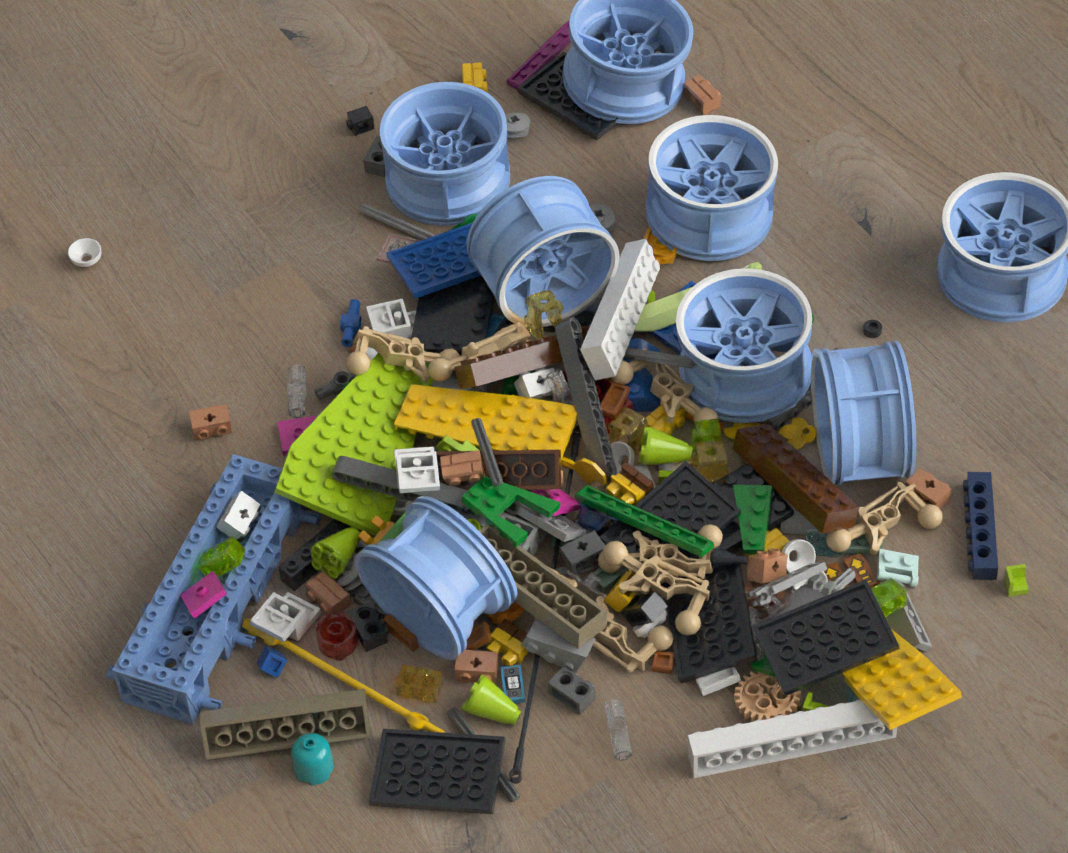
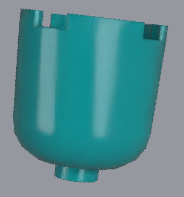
M309 733L300 736L293 743L291 756L296 778L300 782H308L311 785L322 784L327 781L335 767L328 741L319 734Z

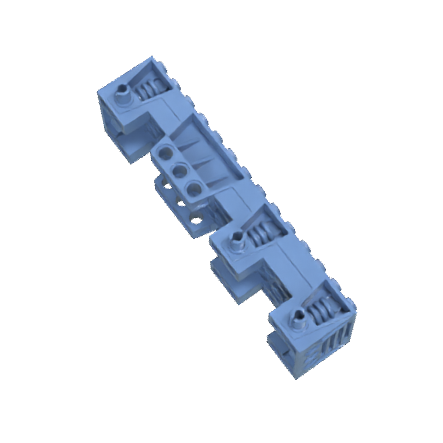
M233 454L218 482L212 483L213 486L210 487L211 495L150 603L144 604L142 608L143 616L114 667L110 666L107 670L106 678L116 680L121 702L192 725L202 708L208 710L221 709L222 700L208 697L210 688L207 678L218 658L228 660L236 644L251 649L254 647L256 636L242 633L244 631L242 627V613L249 600L258 602L281 560V541L284 535L294 537L302 521L316 526L321 521L320 513L308 511L309 507L274 493L282 468ZM242 491L260 504V511H258L256 519L250 522V530L247 535L240 537L244 541L236 543L234 542L235 540L216 528L232 497ZM220 569H227V572L218 573ZM213 571L227 594L194 618L186 607L181 594ZM186 631H193L192 635H183ZM168 663H176L172 668L166 667Z

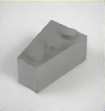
M536 618L530 626L521 646L525 647L527 651L543 657L547 662L577 672L587 658L596 638L590 639L581 648L577 649Z

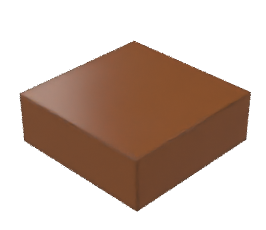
M656 651L651 671L672 674L675 659L674 653Z

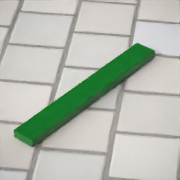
M588 485L575 494L576 501L700 557H703L714 548L713 541Z

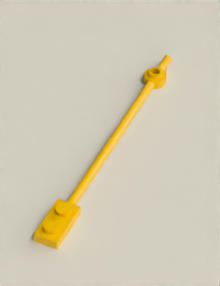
M252 618L244 619L242 627L247 629L250 635L259 636L264 639V643L271 646L275 644L281 645L356 690L365 689V695L405 717L410 728L418 731L425 729L429 732L445 733L442 729L428 722L429 719L426 716L407 710L288 640L282 642L251 626L250 620Z

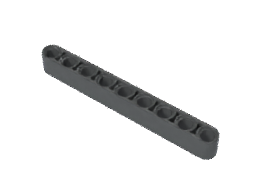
M572 317L556 325L555 331L575 411L577 412L587 459L596 463L605 473L606 479H609L612 475H616L617 469L594 378L580 350L584 342L581 326L578 320Z
M339 456L331 474L337 481L411 502L420 496H428L443 502L458 513L476 515L461 502L462 495L468 490L440 483V490L400 493L397 486L396 470L347 456Z

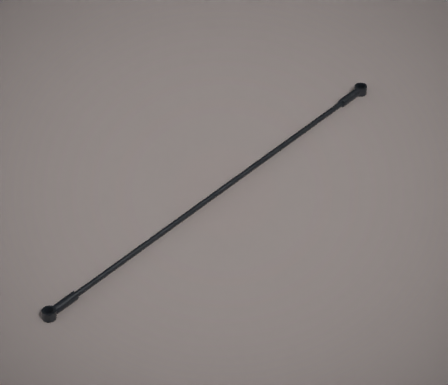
M579 425L574 426L572 431L573 441L570 456L574 462L578 456L580 440L582 438ZM570 468L568 471V477L565 488V493L567 495H569L570 493V487L574 471ZM557 537L551 568L556 570L561 540ZM536 653L519 746L516 748L513 769L509 772L510 781L514 784L522 781L523 747L540 656Z

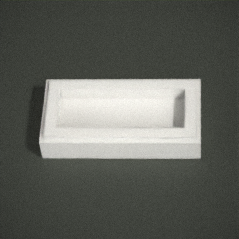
M735 667L696 679L697 686L703 696L741 681Z

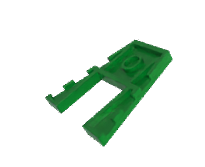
M486 476L464 493L461 500L477 516H483L486 519L485 523L490 527L494 526L499 530L500 536L504 539L508 538L514 548H517L527 539L528 532L500 517L499 515L517 500L545 517L550 518L560 509L561 505L558 501L506 483L494 487L491 479Z

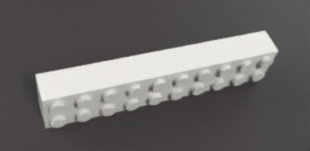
M646 239L625 244L619 258L617 272L609 281L580 350L594 380L616 376L660 270L659 262L655 260L653 249Z
M859 699L855 702L839 703L835 706L818 707L810 711H798L790 715H778L770 719H758L750 723H738L730 727H719L710 731L695 732L688 735V760L693 778L896 738L897 727L889 730Z

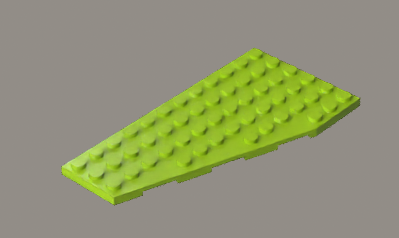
M377 353L370 361L368 371L357 375L290 446L274 493L376 536L380 530L371 523V520L377 515L385 523L390 522L397 497L337 481L332 477V471L339 456H347L396 470L394 450L413 448L416 435L410 434L408 429L400 427L398 430H395V420L410 386L413 384L432 387L433 379L430 377L427 382H422L421 377L415 374L414 371H406L403 366L385 364L383 356ZM425 362V365H426L427 369H428L430 363H426V362Z

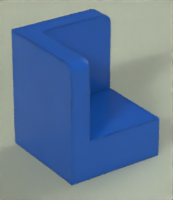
M266 645L256 663L260 670L278 678L288 660L283 653Z

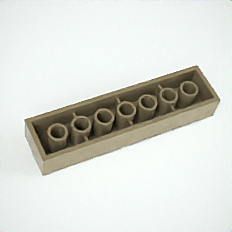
M487 524L479 530L494 547L511 572L517 587L518 594L515 601L517 604L577 649L581 648L606 627L607 611L526 550L520 546L514 548L512 542L508 538L504 539L500 536L499 530L495 527H490Z
M365 689L200 712V727L206 760L292 748L297 738L309 733L323 736L328 743L371 737Z

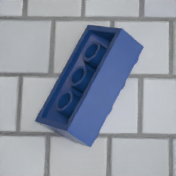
M641 338L631 339L628 345L629 348L660 352V349ZM623 358V361L628 363L634 361L632 359ZM646 367L635 372L632 380L628 384H624V386L630 387V393L627 398L633 403V412L654 411L660 406L661 399L650 391L653 375Z

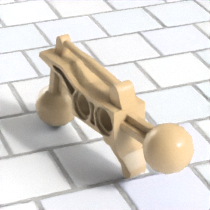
M522 321L501 329L489 338L476 343H469L468 346L462 348V356L449 361L444 358L434 359L428 367L429 375L435 381H446L451 376L452 371L455 370L454 367L461 365L460 361L477 358V356L490 354L497 350L508 349L511 346L526 344V342L530 341L528 338L531 335Z
M364 326L363 330L359 329L355 337L356 349L355 352L348 356L346 364L348 370L355 375L366 373L370 367V358L366 352L367 347H370L383 356L385 364L403 366L406 371L412 370L420 376L422 382H427L430 375L425 362L431 363L436 358H444L449 361L459 357L460 354L454 349H445L440 354L425 352L424 344H421L416 337L411 340L389 333L374 331Z
M638 360L630 363L622 361L616 376L611 377L612 381L617 384H628L635 372L646 367L653 375L650 391L661 399L660 405L664 406L668 423L674 421L675 413L682 407L694 416L696 427L702 431L713 430L718 424L717 413L708 407L700 408L689 398L693 385L687 384L668 365Z
M898 482L895 487L885 494L880 495L866 506L859 507L857 525L847 530L829 532L826 542L832 551L839 553L844 552L850 547L851 540L864 535L870 545V554L876 555L883 542L882 540L888 535L887 529L897 525L901 517L898 506L904 500L918 512V521L926 529H934L942 523V511L936 505H926L913 492L916 487L915 484L906 487L902 482ZM898 490L889 503L868 513L870 509Z
M709 524L700 528L698 535L713 541V549L721 544L722 532L717 526ZM639 531L633 533L634 540L640 547V553H628V555L642 564L649 557L659 556L660 560L702 580L706 573L713 572L710 562V555L713 549L703 557L699 556V559H693L679 552L678 547L674 544H659L658 540L651 541L649 538L642 536ZM603 551L599 554L598 564L603 571L613 573L623 566L608 565L603 558ZM658 566L659 568L663 569L664 571H666L674 577L680 576L674 572H671L663 567ZM646 572L644 575L645 577H652L654 574Z
M611 541L605 545L603 558L608 565H623L635 573L630 580L620 583L619 591L621 593L641 591L643 594H647L651 590L660 594L666 600L674 594H691L693 598L688 609L678 614L675 625L677 630L683 635L690 636L699 630L701 620L698 614L704 601L709 600L708 580H702L690 575L684 570L660 560L659 556H654L649 560L646 559L642 564L628 555V550L622 542ZM658 566L663 567L680 576H685L689 579L676 578L667 573L666 571H664L663 569L659 568ZM646 572L654 574L652 577L644 576ZM668 583L671 586L669 588H663L661 584Z
M602 596L596 598V603L607 611L606 627L593 637L596 639L592 646L627 669V672L631 673L636 668L644 671L645 662L656 651H665L670 648L674 638L672 632L665 626H656L648 634V643L637 653L632 651L626 644L628 638L627 628L614 622V614L609 612ZM599 642H601V643L605 644L606 646H608V647H610V648L616 650V652L619 654V656L621 657V659H619L618 657H616V656L613 654V652H611L610 650H608L606 647H604L603 645H601Z

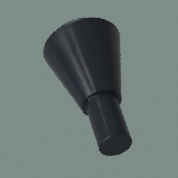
M716 547L715 551H711L710 562L713 563L714 567L733 564L747 565L748 557L736 556L731 552Z

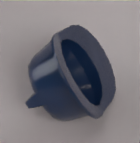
M578 503L581 506L578 524L587 531L592 532L595 530L597 532L601 530L610 518L620 521L603 515L583 503Z

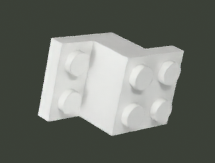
M403 298L366 307L372 330L411 339L416 310L407 312Z
M434 447L394 450L397 486L400 493L440 490L436 452H434Z
M273 592L250 620L251 626L282 642H285L288 637L299 641L321 614V609L289 592L284 597Z

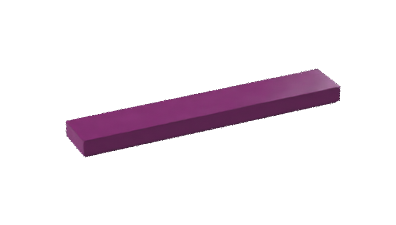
M570 20L506 80L507 85L518 90L522 83L556 58L571 43L569 38Z

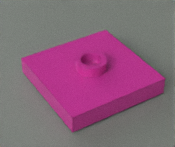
M315 416L278 422L283 455H287L290 446L316 419Z
M560 489L530 491L561 503L560 509L552 516L577 511L581 508L578 504L580 502Z
M212 571L182 593L181 597L190 614L196 618L227 593L217 575Z

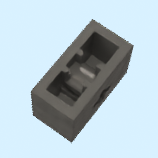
M594 530L581 535L580 538L572 542L565 543L560 547V557L570 573L575 575L598 563L599 554L603 551L605 544Z

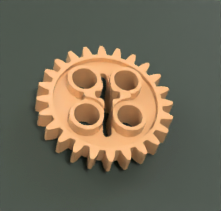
M751 671L750 677L744 675L743 681H739L738 687H735L734 700L736 708L739 709V714L744 713V719L751 717V722H754L758 719L765 720L778 715L785 716L798 712V706H801V692L799 690L784 696L776 677L760 672L755 674Z

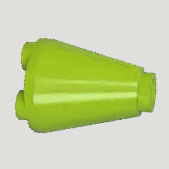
M644 427L638 463L645 466L684 463L691 460L693 446H689L688 443L653 427Z
M354 527L346 528L318 541L311 549L312 566L316 570L327 573L332 578H337L346 569L360 542L358 538L359 530Z
M481 675L477 683H474L469 692L471 694L469 699L467 698L461 707L468 714L513 726L522 711L518 710V706L484 675Z

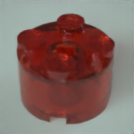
M337 612V614L332 615L328 613L317 622V643L323 655L341 661L355 651L358 645L355 622L350 615L343 612Z

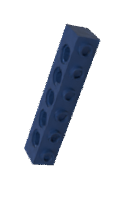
M967 472V480H963V492H967V495H964V507H968V511H965V523H969V527H966V539H970V543H967V555H971V560H968V571L972 572L973 580H997L998 557L991 472Z

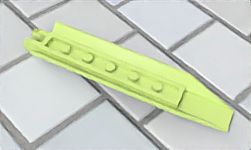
M755 262L744 268L762 270V265L759 262ZM692 287L645 304L634 332H653L675 324L680 302Z

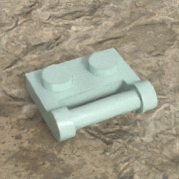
M879 549L876 579L880 581L892 579L897 582L910 584L911 587H917L919 556Z

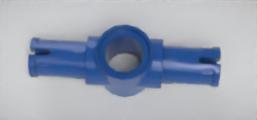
M356 299L350 300L348 311L341 315L340 329L343 332L341 344L345 347L352 346L354 335L359 329L361 330V315L359 314L361 304Z

